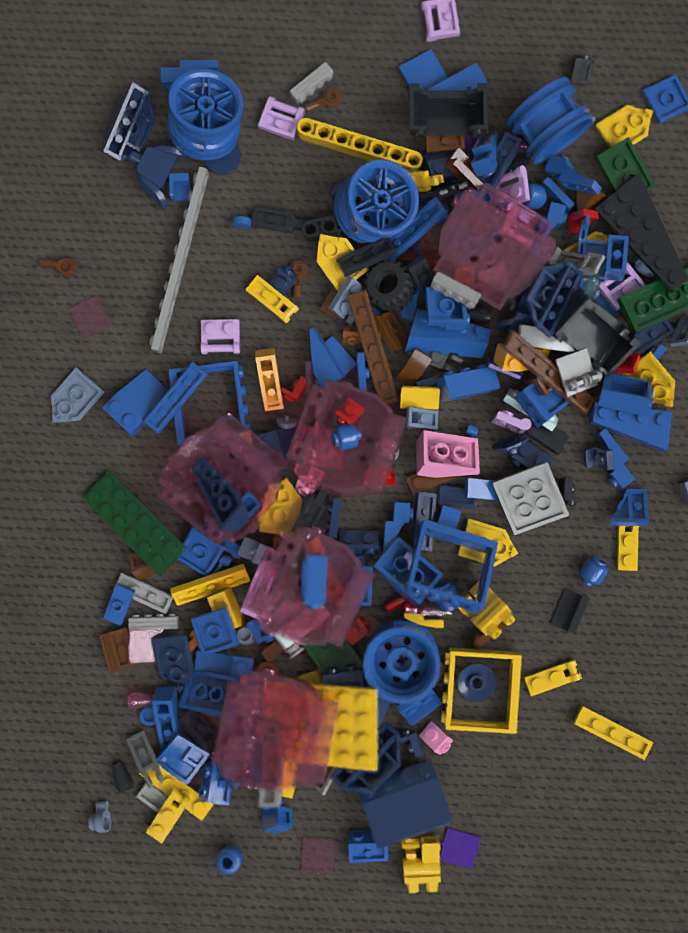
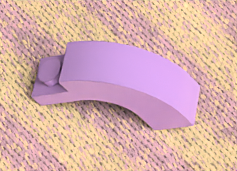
M270 547L266 548L248 588L240 612L259 619L273 580L280 569L284 553Z

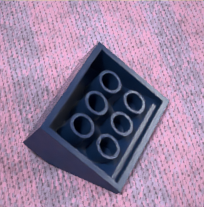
M431 759L394 772L372 794L359 793L377 849L453 823Z

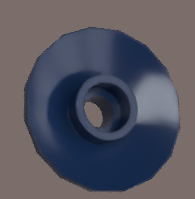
M513 435L505 440L497 441L491 448L493 451H507L508 454H514L519 451L518 447L529 440V435Z
M480 663L466 666L460 672L457 680L461 695L472 702H482L488 699L494 693L496 687V677L493 671ZM474 678L479 679V683L476 685L472 683Z

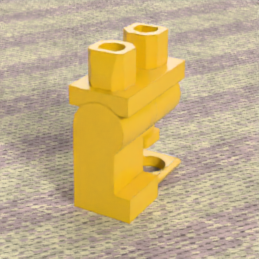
M479 582L469 590L475 599ZM490 588L488 589L485 608L479 613H469L465 608L458 607L464 615L472 617L470 621L478 629L493 639H496L502 631L497 626L502 621L507 626L515 621L508 606ZM469 594L465 597L466 599L474 601V599Z
M438 836L421 837L422 858L416 857L415 849L420 847L419 838L401 841L402 848L405 849L406 858H402L404 882L407 885L408 892H419L418 883H426V890L428 892H436L438 882H440V842Z

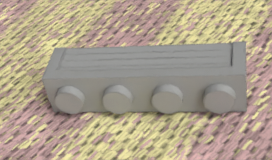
M325 62L292 88L290 96L297 104L299 102L302 103L308 95H312L315 92V89L321 88L325 81L332 79L333 70Z
M437 272L430 286L434 290L440 291L445 296L451 297L472 309L475 308L481 296L480 293L440 272Z
M152 614L144 615V617L132 615L129 618V630L179 628V616H176V614H168V616L156 614V617H152Z

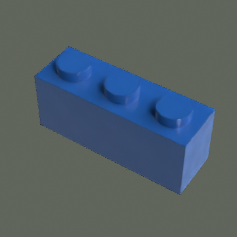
M484 364L475 367L476 370L465 368L459 370V373L456 374L453 371L443 373V377L436 380L437 386L440 388L441 401L447 402L499 389L500 385L496 370Z

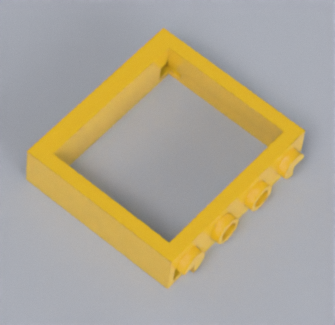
M449 647V653H445V665H448V670L444 672L443 679L444 684H447L446 692L442 694V703L445 704V711L441 712V723H444L445 729L517 733L522 657L519 652ZM455 656L510 659L506 722L451 719Z

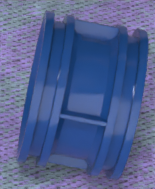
M196 69L179 76L174 81L169 92L168 131L172 143L182 153L194 159L215 160L227 155L234 149L239 140L243 111V97L239 87L225 74L210 69Z
M567 77L557 79L538 90L523 102L507 121L509 129H513V135L516 137L523 136L529 144L526 154L528 157H532L531 160L535 165L547 161L550 156H555L582 136L595 121V116L589 114L590 109L588 106L579 107L573 99L576 89L573 85H570V80Z
M387 160L368 162L339 186L334 199L336 221L341 230L358 243L368 245L382 238H391L406 229L414 220L419 205L418 190L411 175L400 165ZM356 197L360 199L359 204L355 201ZM363 216H365L366 218H368L369 221H368V222L365 221L364 218H363Z
M408 619L391 620L378 627L370 636L364 657V674L371 688H377V694L381 698L394 703H412L427 695L435 686L440 671L438 646L429 630ZM406 637L411 639L408 645L403 642ZM390 642L392 645L391 649L384 647V644ZM418 652H424V658L418 657ZM403 654L405 657L404 662L400 661L399 655ZM381 661L386 662L387 666L385 668L379 666ZM418 671L420 674L418 677H413L412 673ZM393 677H400V681L395 682L393 680Z

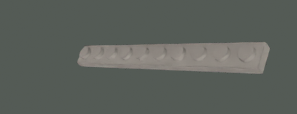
M199 167L198 173L195 172L193 184L195 185L193 191L191 190L189 193V208H186L183 218L185 223L179 230L180 241L179 245L176 244L174 249V263L171 262L169 273L171 275L169 281L167 280L165 283V298L160 301L159 309L161 313L155 320V335H152L150 339L151 349L156 353L161 354L209 176L207 168Z

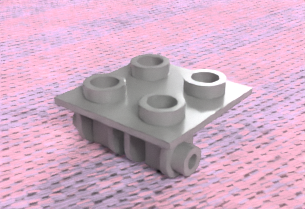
M587 348L556 359L567 397L597 386V382L603 377L600 371L593 370Z

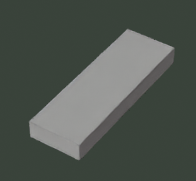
M123 572L120 574L117 583L136 590L133 596L134 600L167 614L173 601L171 594Z

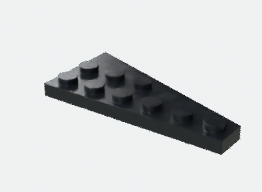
M638 173L596 207L595 211H598V216L616 235L629 236L628 248L673 294L688 281V277L645 184Z

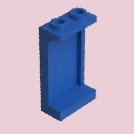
M534 383L514 397L537 428L569 404L554 390L547 395L541 396Z

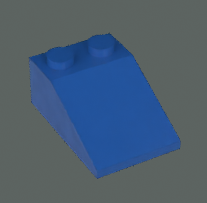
M146 369L116 393L103 409L130 435L135 436L146 425L143 422L169 390Z
M398 537L376 562L374 567L406 601L416 608L425 596H413L409 594V591L404 590L414 549ZM420 555L414 583L433 588L443 574Z
M194 670L195 672L184 687L179 707L239 721L249 682L237 677Z

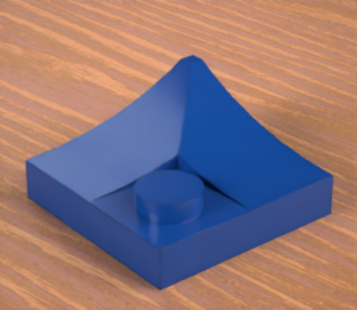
M177 732L156 758L163 769L185 785H188L209 757L210 752L207 753L199 744Z

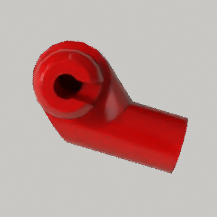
M397 596L384 604L388 613L396 608L405 612L413 610V606L401 596Z

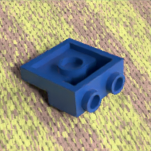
M426 287L427 325L445 326V330H464L470 322V314L467 313V307L463 303L445 296L444 293L434 290L432 287Z

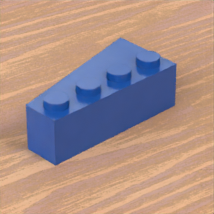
M417 309L405 351L412 352L413 349L417 348L424 353L436 351L442 355L457 353L458 356L482 358L488 345L491 329L470 323L466 325L464 330H445V326H428L426 311Z

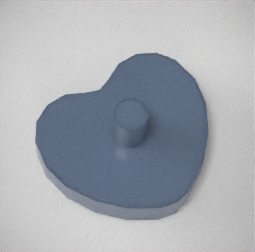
M286 415L285 418H278L276 424L280 428L290 429L297 425V420Z

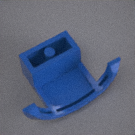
M587 215L581 222L577 254L587 255L588 252L602 254L605 256V259L597 274L582 275L577 286L583 289V278L623 281L626 274L629 236L609 235L607 241L588 240L590 215Z

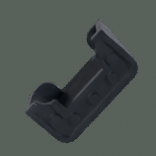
M410 83L408 93L409 133L414 138H424L425 136H471L473 138H480L487 132V83H477L476 89L471 90V87H467L463 91H428V87H424V90H421L419 83Z
M580 287L573 293L552 335L558 342H568L578 351L587 348L593 364V370L600 371L607 377L641 344L625 325Z

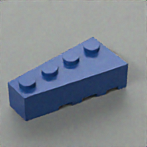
M595 402L590 408L588 424L600 429H606L608 432L664 452L668 451L672 412L647 409L645 416L601 407Z

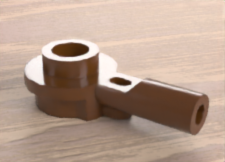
M327 89L323 94V98L305 105L307 112H310L324 105L326 107H336L341 102V94L337 89Z
M41 258L39 261L40 266L57 269L65 277H71L77 271V264L71 258L59 259L58 261Z
M297 260L292 262L290 267L295 271L294 274L299 277L294 283L293 298L300 299L301 283L308 273V267L305 262Z

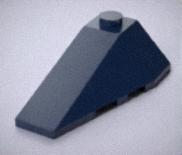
M465 149L463 151L471 160L474 159L475 156L472 149ZM422 150L426 171H429V176L443 174V183H449L453 179L457 181L458 179L444 166L454 152L427 154L426 150Z
M200 457L191 471L221 531H240L250 519L244 501L238 490L204 457Z

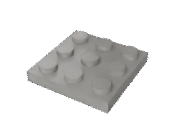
M548 461L493 481V486L514 535L569 516L568 509Z

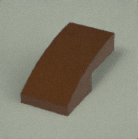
M415 348L396 379L408 386H414L431 362L432 357Z

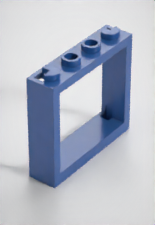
M238 361L198 366L207 374L233 370L241 433L187 440L182 406L174 416L177 446L185 447L248 438L251 428L250 423L246 422L245 417L249 413L247 403L244 404L243 396H246L245 384L241 385V377H244L243 366H239ZM188 367L169 370L171 387Z
M424 519L419 525L404 590L409 591V594L413 596L422 595L428 597V600L433 602L442 601L453 608L461 607L465 608L469 613H479L485 608L498 542ZM425 535L485 553L475 601L414 583Z

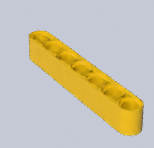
M303 118L297 124L298 136L303 141L369 161H391L400 165L405 170L419 171L421 169L422 155L417 151L309 118ZM305 127L310 128L309 132H303L301 130ZM321 133L328 134V136L325 138H322L319 135ZM339 138H344L346 142L339 143L337 142V140ZM360 143L363 144L364 147L362 149H358L355 147V145ZM380 149L382 153L375 154L373 150ZM397 154L400 158L398 160H394L391 158V156ZM416 160L418 164L411 165L409 161Z

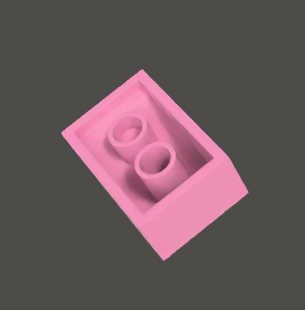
M423 430L416 441L417 475L436 478L479 474L478 439Z

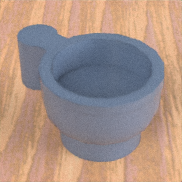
M247 623L237 628L236 633L240 644L249 645L255 641Z
M108 801L96 802V813L91 814L89 817V828L91 831L95 830L98 833L109 832L111 817L108 811Z

